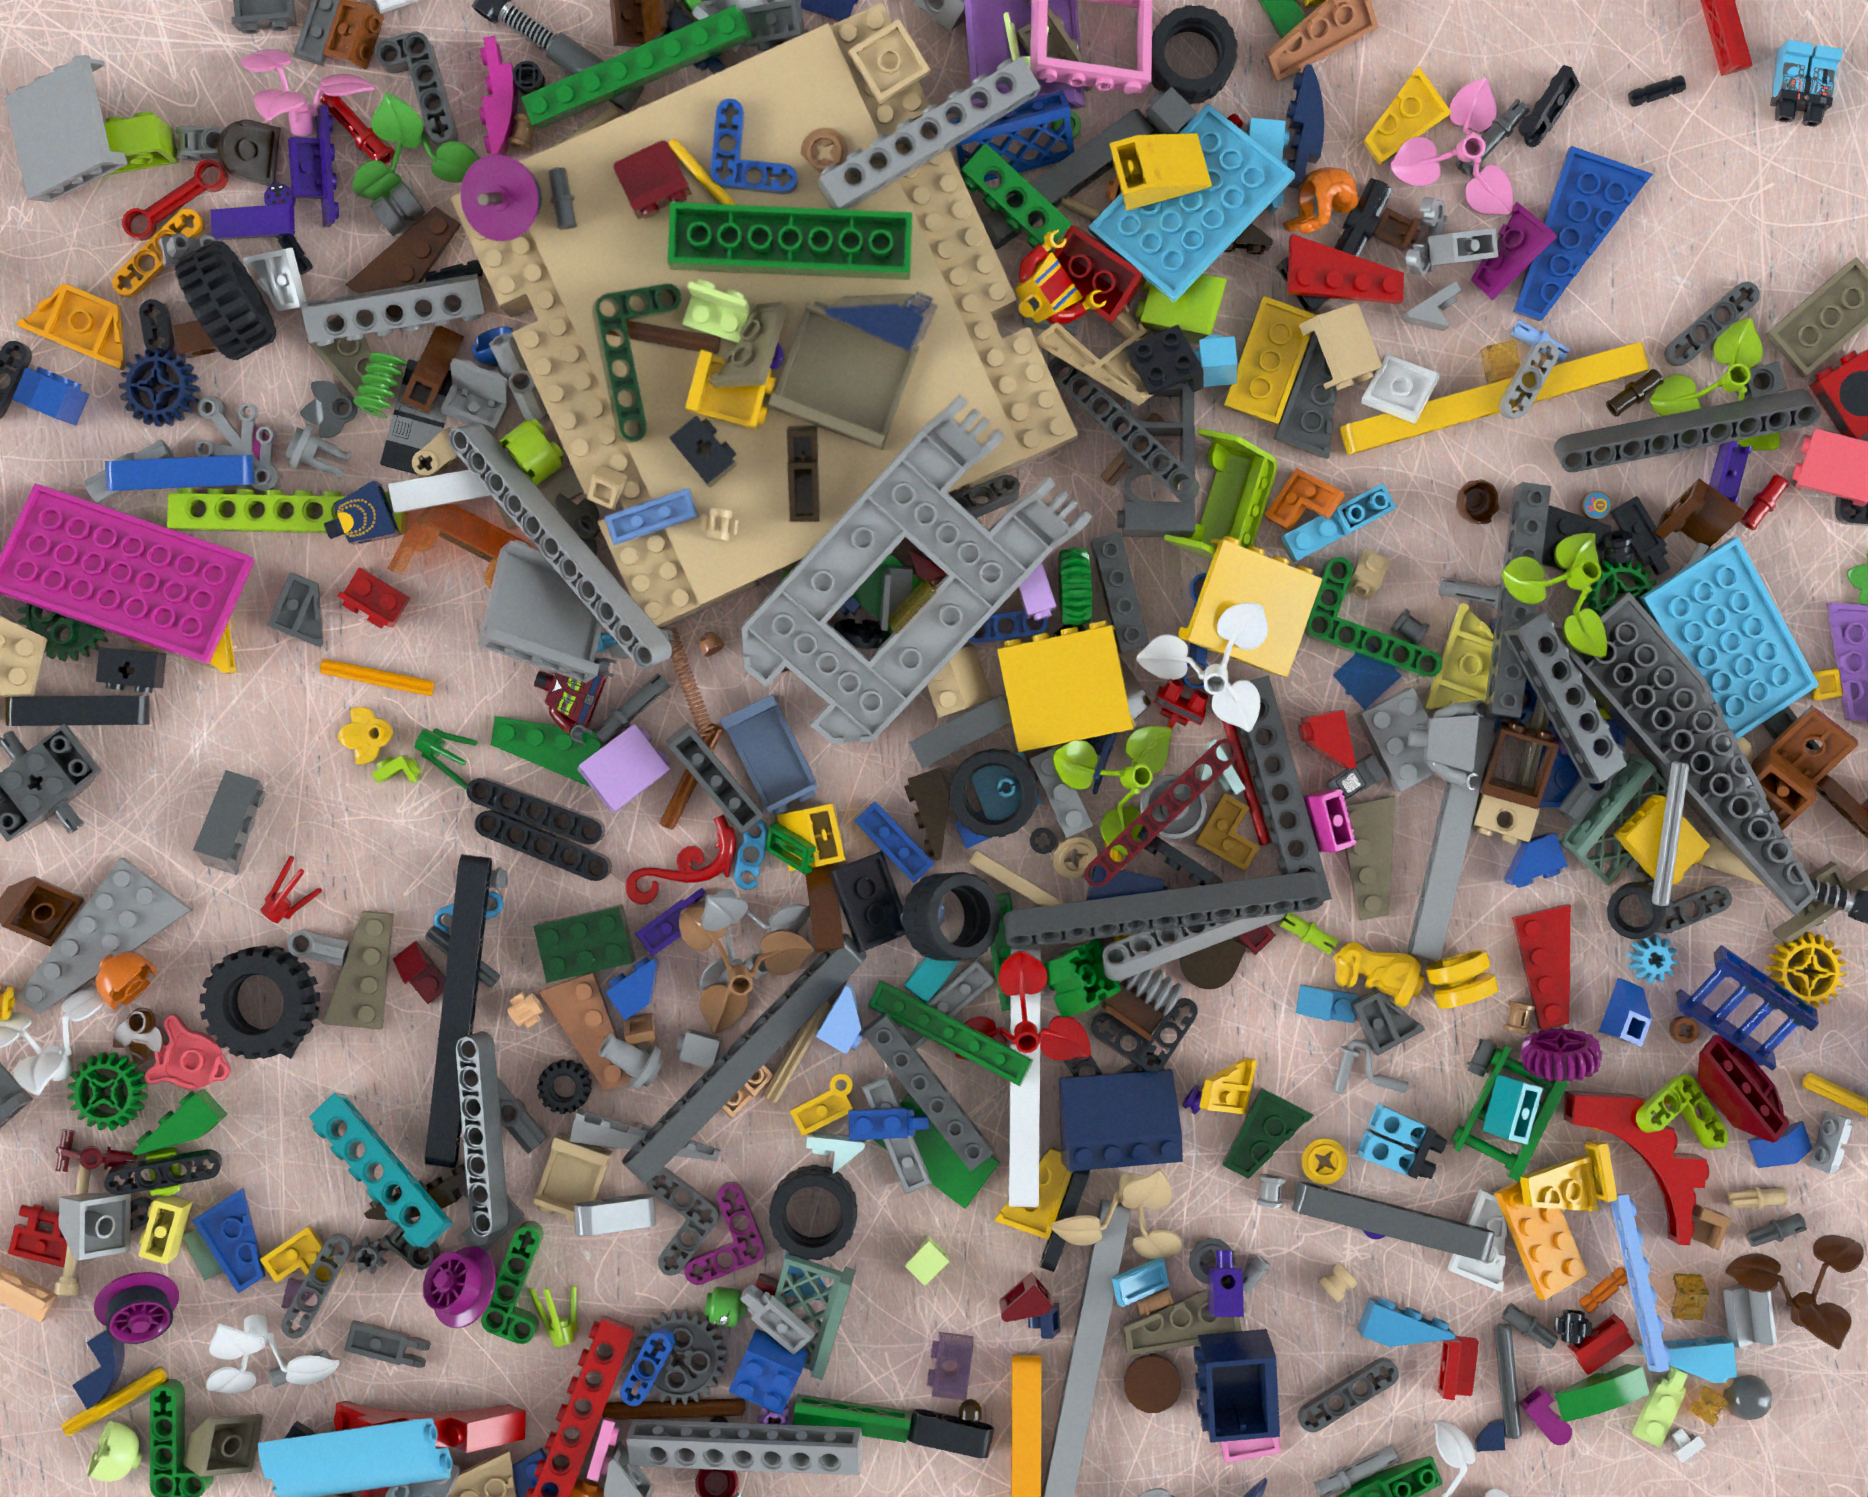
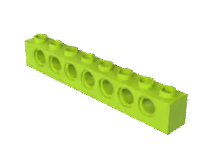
M178 488V493H168L167 528L178 531L327 533L324 523L338 518L334 504L346 496H341L339 491H323V496H312V491L295 490L294 495H283L282 490H265V495H254V490L236 489V494H225L224 489H207V494H196V489ZM385 492L387 500L392 510L389 492ZM201 502H204L206 504V512L203 516L198 517L196 507ZM229 503H234L236 511L233 516L228 518L225 514V508ZM262 503L265 507V512L263 516L256 518L254 508ZM287 504H292L294 513L290 518L285 519L283 509ZM321 504L323 514L320 518L314 519L312 517V509L314 506ZM408 512L393 514L401 535H407Z

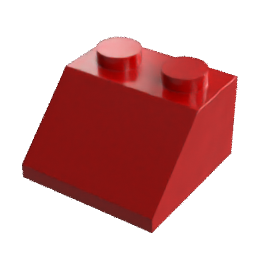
M1333 710L1301 717L1302 724H1298V732L1301 741L1306 742V746L1340 768H1356L1344 710Z

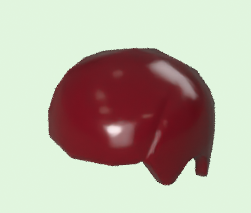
M700 1469L695 1479L696 1492L699 1497H735L739 1489L738 1474L736 1470Z

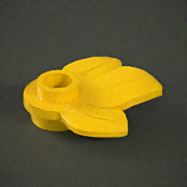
M366 707L352 708L350 710L352 723L346 724L340 729L337 739L343 746L355 749L356 764H368L378 758L381 747L387 745L391 740L393 730L386 720L376 718L370 709ZM375 728L379 731L378 738H376L374 733Z

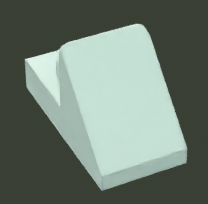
M1211 739L1207 742L1205 752L1217 742L1216 739ZM1219 745L1216 750L1217 757L1220 760L1227 761L1228 758ZM1201 764L1198 779L1203 781L1212 775V769L1207 764ZM1232 765L1217 778L1225 792L1230 790L1231 794L1236 795L1245 790Z
M815 1132L807 1135L806 1148L812 1149V1153L827 1155L829 1151H835L832 1174L837 1172L865 1147V1140H850L849 1136Z

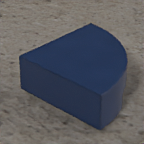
M1502 1419L1490 1421L1480 1434L1477 1435L1474 1449L1477 1452L1505 1450L1504 1421Z

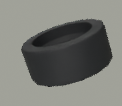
M1629 882L1620 886L1610 898L1607 906L1608 921L1612 928L1621 936L1629 939H1644L1653 935L1660 928L1666 914L1665 906H1658L1652 903L1654 888L1652 885L1643 882ZM1639 894L1650 900L1654 908V915L1648 924L1642 927H1633L1622 920L1619 914V905L1626 896Z

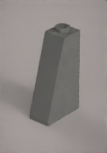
M1000 695L909 742L922 769L1010 724L1012 719L1008 700L1004 699L1003 695Z

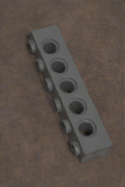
M1545 612L1530 613L1505 629L1503 633L1584 783H1602L1627 766L1621 747L1615 743L1609 732L1610 728L1607 721L1601 717L1596 708L1594 697L1587 691L1580 671L1573 665L1568 655L1567 646L1559 639L1553 620ZM1539 640L1542 645L1541 651L1538 648ZM1553 666L1555 668V676L1552 674ZM1566 692L1569 694L1568 702L1566 700ZM1580 717L1582 718V727L1579 724ZM1594 742H1595V744H1596V751H1595V752H1594V750H1593V744H1594Z
M887 1011L863 1028V1035L970 1172L994 1154L991 1144Z

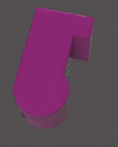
M1540 1385L1521 1400L1519 1404L1553 1444L1564 1445L1572 1437V1428L1567 1422L1562 1421L1561 1416L1555 1414L1549 1407L1555 1400Z

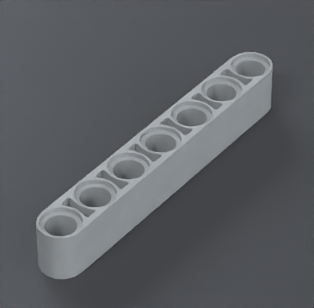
M1286 914L1139 933L1112 943L1104 949L1103 971L1110 980H1123L1280 920Z

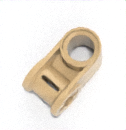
M450 427L437 434L430 443L413 456L412 467L420 478L440 475L448 467L461 460L450 446L449 433L452 430ZM423 460L431 462L432 469L427 471V469L423 468L421 462Z

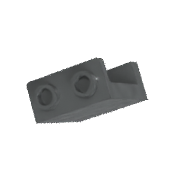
M233 0L235 17H231L232 24L244 34H256L259 32V29L268 28L272 31L288 30L289 26H297L294 0Z

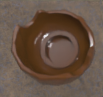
M1485 480L1469 481L1462 486L1457 494L1456 508L1460 516L1468 522L1488 524L1492 522V516L1500 509L1498 492L1493 484Z

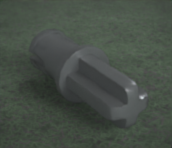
M563 167L553 168L549 171L553 194L550 200L555 206L557 227L559 230L575 228L577 223L572 204L575 198L570 193L567 170Z
M1797 1213L1777 1221L1772 1219L1769 1225L1751 1230L1746 1236L1749 1244L1752 1247H1756L1774 1240L1782 1242L1785 1237L1804 1232L1807 1228L1805 1227L1806 1223L1803 1216Z
M1513 1303L1508 1304L1504 1309L1501 1318L1518 1328L1524 1337L1530 1336L1548 1349L1554 1347L1558 1336L1538 1323L1537 1317H1531Z

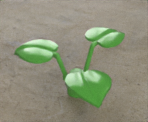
M386 92L380 105L373 113L371 126L374 133L381 139L390 142L397 141L392 164L389 168L379 160L363 164L354 175L352 187L355 194L372 200H377L381 196L388 198L390 196L389 190L402 182L400 175L393 171L397 167L403 146L412 149L423 143L429 157L435 160L431 166L432 173L447 182H462L468 169L481 158L471 147L457 141H450L440 145L437 149V154L434 153L428 142V136L422 134L423 122L417 112L403 100Z

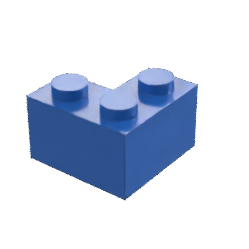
M39 366L36 371L25 367L12 400L76 426L89 394L80 390L82 384Z

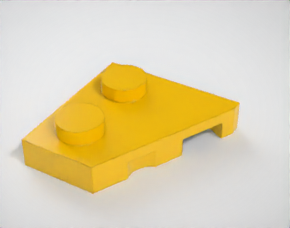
M1246 1057L1206 1078L1199 1107L1211 1111L1246 1114L1258 1060Z

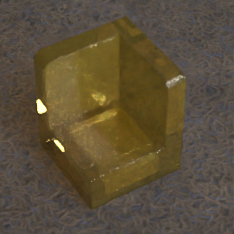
M1514 340L1487 345L1480 350L1487 384L1514 377L1520 366L1517 346Z

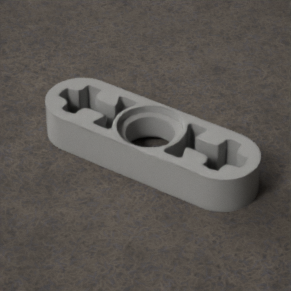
M1542 341L1531 346L1500 399L1499 410L1504 417L1508 419L1520 418L1528 412L1558 359L1559 352L1554 343ZM1546 348L1547 351L1545 354L1549 358L1540 361L1537 367L1530 366V363L1532 365L1537 364L1540 360L1541 355L1540 353H1538V350H1543ZM1525 372H1531L1535 376V384L1532 388H1526L1522 383V376ZM1520 393L1527 394L1528 396L1519 397L1516 403L1520 407L1519 410L1511 412L1512 406L1509 404V401L1516 400Z

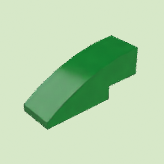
M1625 1364L1606 1374L1596 1373L1556 1392L1555 1396L1562 1421L1568 1422L1621 1407L1649 1395L1650 1392L1643 1367Z

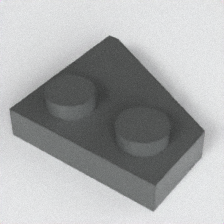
M290 572L267 626L321 648L323 645L319 583Z
M1374 990L1351 1003L1373 1054L1377 1056L1425 1030L1423 1025L1416 1022L1379 991Z

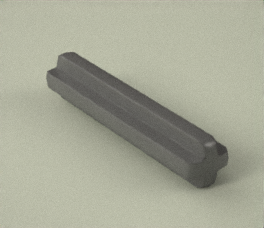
M434 925L428 930L425 938L448 956L450 936L447 933L441 932ZM481 960L479 980L487 987L492 988L500 979V974Z

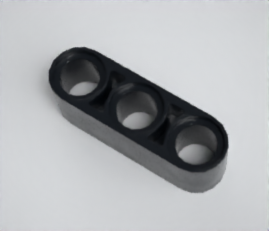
M914 1409L907 1440L921 1446L975 1458H988L995 1428L990 1424L980 1421L960 1420L959 1417L925 1409Z

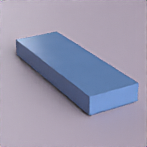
M686 488L604 516L613 545H618L698 518L699 514L691 490Z

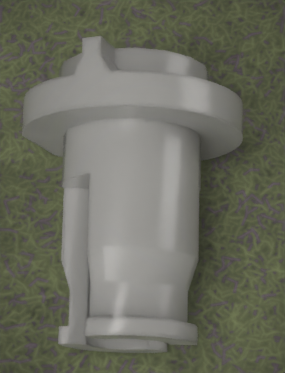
M308 423L304 430L297 427L285 454V459L290 461L289 466L296 469L299 462H302L320 471L333 473L338 476L337 478L341 479L344 470L314 458L317 448L349 461L352 452L346 453L336 445L311 435L314 426Z
M612 1033L607 1035L598 1051L600 1057H606L614 1065L625 1070V1073L631 1076L629 1085L636 1090L643 1085L649 1086L652 1083L663 1062V1059L660 1058V1048L652 1045L645 1051L642 1048H636L626 1043V1041L617 1039Z

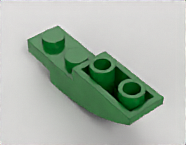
M1428 1456L1399 1464L1364 1478L1351 1485V1489L1336 1497H1418L1442 1485L1443 1482L1433 1457Z

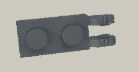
M353 1320L344 1350L396 1365L404 1364L423 1368L426 1364L425 1358L413 1354H405L406 1347L426 1351L430 1349L431 1342L419 1337H409V1334Z

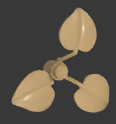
M1161 1168L1144 1177L1136 1173L1123 1174L1120 1177L1119 1192H1114V1199L1102 1223H1100L1097 1217L1090 1215L1074 1216L1051 1223L1052 1230L1065 1241L1079 1246L1091 1245L1102 1239L1101 1230L1106 1229L1117 1203L1120 1201L1125 1208H1137L1143 1236L1136 1237L1133 1240V1248L1140 1256L1152 1260L1168 1259L1179 1254L1182 1249V1240L1176 1233L1162 1229L1149 1233L1146 1229L1142 1205L1151 1209H1158L1168 1205L1172 1199L1171 1185Z

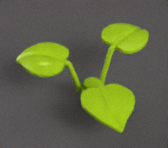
M1746 318L1733 323L1716 338L1713 344L1714 358L1720 364H1729V368L1722 374L1720 380L1696 393V385L1691 378L1683 374L1670 375L1664 378V384L1658 386L1649 399V403L1655 412L1660 416L1701 409L1697 398L1706 395L1718 387H1722L1729 393L1739 392L1738 401L1744 400L1745 393L1747 392L1745 385L1751 378L1749 369L1760 362L1763 354L1762 343L1755 330L1752 318ZM1780 433L1736 440V442L1741 447L1752 446V451H1774L1779 448Z
M1595 533L1572 535L1557 544L1554 551L1555 561L1559 567L1567 570V572L1554 579L1545 581L1544 569L1535 559L1530 557H1518L1502 569V579L1507 590L1517 600L1526 604L1542 602L1546 598L1544 586H1551L1567 580L1568 585L1572 589L1582 590L1573 608L1574 615L1568 616L1563 622L1564 637L1567 643L1578 652L1595 657L1606 656L1607 639L1600 617L1589 608L1580 612V607L1587 594L1592 591L1590 585L1601 577V568L1595 545Z
M1148 726L1133 731L1125 743V752L1133 760L1132 766H1127L1123 770L1101 771L1100 775L1119 776L1122 785L1127 789H1131L1117 804V810H1109L1103 816L1101 834L1108 845L1140 815L1139 810L1135 806H1123L1135 794L1140 793L1139 788L1149 786L1152 781V774L1160 772L1165 766L1169 753L1171 729ZM1077 740L1068 742L1057 749L1053 754V765L1059 779L1072 789L1081 790L1091 786L1095 772L1094 768L1098 760L1093 746L1085 741ZM1136 825L1131 831L1132 838L1137 842H1141L1136 836L1143 825ZM1115 845L1114 847H1112L1116 851L1127 856V850L1125 847L1121 845Z

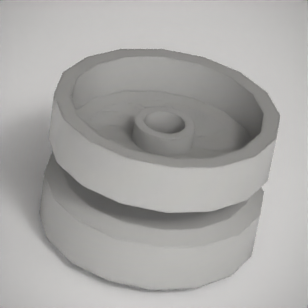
M1169 774L1152 780L1150 785L1145 787L1141 793L1139 802L1140 814L1180 776ZM1180 784L1175 787L1174 797L1178 801H1186L1190 798L1191 790L1187 785ZM1202 792L1158 835L1178 839L1187 837L1198 830L1205 819L1207 809L1204 793ZM1160 804L1154 807L1152 814L1155 820L1163 822L1168 819L1170 811L1165 805Z

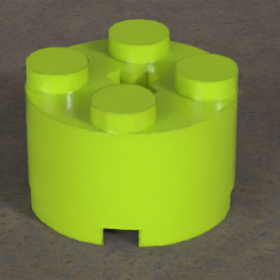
M534 418L531 421L526 420L498 440V443L503 449L507 448L510 453L509 456L533 484L537 486L562 468L563 461L561 457L563 452L554 441L548 442L543 435L545 433L544 428Z

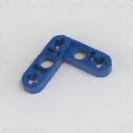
M729 98L721 101L716 110L711 160V177L714 182L725 189L775 194H789L793 192L797 187L798 179L797 173L790 165L740 160L744 110L742 105L735 99ZM729 107H734L735 112L739 113L738 116L732 117L733 129L727 128L726 115L722 114L723 112H728ZM732 136L736 140L733 150L724 151L719 147L722 137ZM718 156L728 159L729 172L733 173L728 175L726 180H721L720 175L716 174L717 171H722L723 159H717ZM754 168L759 169L763 173L762 180L757 184H751L746 180L747 172ZM767 170H772V177H781L782 172H787L788 177L792 181H788L786 186H781L779 180L771 179L772 185L767 186Z

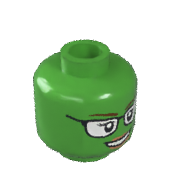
M715 1287L712 1293L708 1292L704 1316H709V1322L713 1325L735 1327L738 1324L739 1318L745 1319L747 1305L740 1300L742 1292L734 1288Z

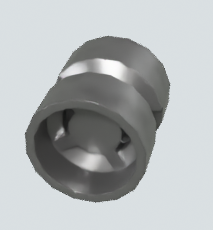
M403 181L389 190L390 196L388 198L381 196L370 205L373 212L393 237L406 228L407 220L414 222L426 213Z

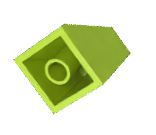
M1201 274L1175 302H1172L1145 279L1143 289L1148 290L1145 301L1139 300L1135 314V317L1140 318L1138 324L1141 323L1144 328L1156 332L1179 325L1187 341L1199 344L1200 339H1205V337L1212 334L1227 279Z

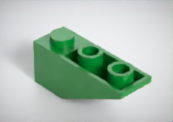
M205 1089L196 1094L191 1091L179 1101L182 1106L175 1113L170 1110L158 1121L160 1124L158 1129L153 1133L151 1130H148L136 1141L139 1146L132 1153L135 1156L198 1139L207 1134L228 1114Z

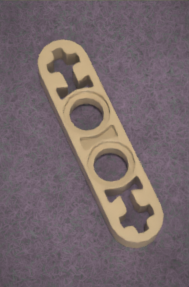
M975 850L969 861L973 866L1042 907L1066 904L978 850Z

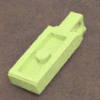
M1671 1366L1666 1379L1661 1377L1658 1382L1655 1381L1632 1430V1434L1635 1437L1659 1448L1662 1447L1685 1397L1686 1388L1683 1385L1688 1375L1685 1371Z

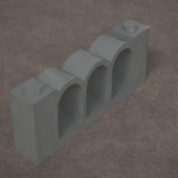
M1181 382L1152 395L1156 397H1179V422L1141 421L1131 411L1130 404L1132 401L1125 398L1123 409L1152 436H1180V462L1195 477L1194 393L1189 384ZM1123 447V459L1130 471L1126 475L1122 490L1125 502L1122 510L1117 511V528H1122V537H1164L1165 534L1176 537H1192L1195 532V498L1187 502L1181 500L1180 502H1150L1136 497L1131 489L1132 480L1141 475L1152 474ZM1161 462L1157 470L1164 471L1169 466V462ZM1185 479L1180 482V491L1185 490L1189 486L1190 480Z

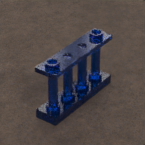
M1720 945L1714 952L1716 970L1692 996L1679 989L1676 992L1677 1006L1685 1016L1689 1018L1694 1017L1747 1053L1756 1064L1760 1066L1765 1065L1773 1071L1776 1068L1773 1050L1797 1026L1801 1027L1803 1025L1812 1031L1819 1024L1817 1009L1723 945ZM1725 977H1732L1739 982L1740 986L1716 1012L1702 1004L1703 1000ZM1749 993H1755L1763 998L1764 1002L1739 1028L1726 1020V1017ZM1779 1009L1788 1016V1019L1763 1044L1749 1036L1773 1010Z

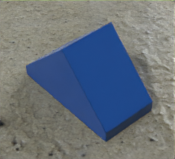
M1803 1121L1789 1125L1775 1143L1759 1137L1747 1140L1758 1168L1796 1164L1813 1149Z

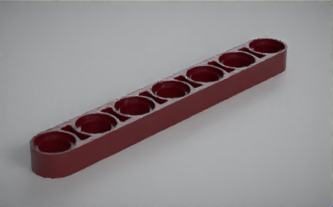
M1221 739L1211 746L1088 864L1084 872L1087 883L1094 887H1102L1107 884L1237 759L1238 747L1231 740ZM1224 743L1229 744L1234 752L1232 758L1227 761L1220 760L1216 754L1218 746ZM1200 764H1207L1212 769V776L1207 781H1200L1195 776V769ZM1180 784L1187 785L1191 790L1190 798L1186 801H1178L1174 797L1176 786ZM1160 804L1167 806L1170 811L1168 819L1163 822L1155 820L1152 814L1154 807ZM1136 825H1144L1148 829V837L1143 842H1137L1132 838L1131 831ZM1115 845H1121L1127 850V857L1122 862H1115L1110 856V851ZM1096 865L1102 866L1106 871L1105 879L1101 882L1092 881L1089 877L1091 867Z

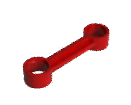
M212 159L199 162L195 168L194 177L145 210L133 208L127 211L122 219L124 231L139 241L150 239L156 232L157 223L206 190L218 192L224 189L228 182L226 169ZM214 166L219 168V180L213 185H205L202 180L203 172L208 167ZM138 215H145L148 219L147 229L141 234L132 233V220Z

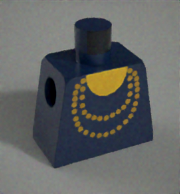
M375 480L336 502L334 507L338 518L324 523L325 530L330 539L345 534L347 541L353 545L401 535L382 484Z

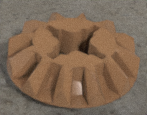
M820 128L812 131L804 139L801 146V155L821 174L830 165L836 164L838 167L847 161L848 146L843 136L837 131L829 128ZM816 142L823 147L831 145L833 142L835 143L830 151L833 162L826 158L817 162L814 161L819 154L815 145Z

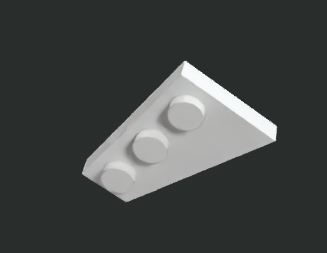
M1480 1189L1466 1223L1495 1232L1489 1260L1486 1262L1453 1254L1447 1269L1503 1292L1504 1248L1508 1226L1495 1195Z

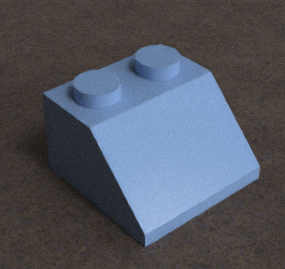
M848 980L816 1034L817 1038L844 1054H847L850 1048L855 1051L864 1036L861 1030L862 1018L853 983Z

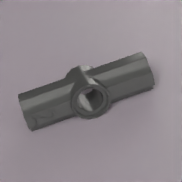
M1618 744L1623 751V758L1626 762L1631 755L1628 753V750ZM1618 772L1602 783H1598V787L1595 790L1590 787L1589 783H1584L1579 774L1577 783L1557 810L1567 820L1579 825L1599 797L1610 789L1611 781Z
M497 1076L501 1126H504L529 1154L548 1136L526 1111L524 1103L520 1099L515 1098ZM506 1105H511L515 1108V1119H508L505 1116L504 1108Z

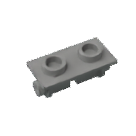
M1825 1111L1809 1166L1829 1174H1836L1837 1169L1840 1170V1164L1845 1151L1840 1146L1841 1143L1847 1145L1851 1129H1853V1125H1851L1852 1119Z

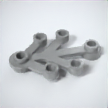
M213 396L202 398L198 404L200 415L205 419L212 420L232 446L214 444L209 440H200L195 446L197 455L200 457L252 455L254 484L252 486L260 491L273 489L279 480L278 471L272 465L273 442L277 438L276 431L272 427L267 426L260 427L257 430L256 438L261 443L260 457L257 459L252 452L255 420L259 415L258 408L248 403L242 404L239 407L238 415L242 419L240 437L223 415L225 411L223 401ZM209 402L212 404V411L210 413L206 411V404ZM248 407L252 410V415L249 418L245 415V410ZM265 430H268L270 433V438L267 441L263 438ZM204 444L209 446L207 454H204L202 451ZM262 471H264L267 476L264 482H262L259 478V475Z

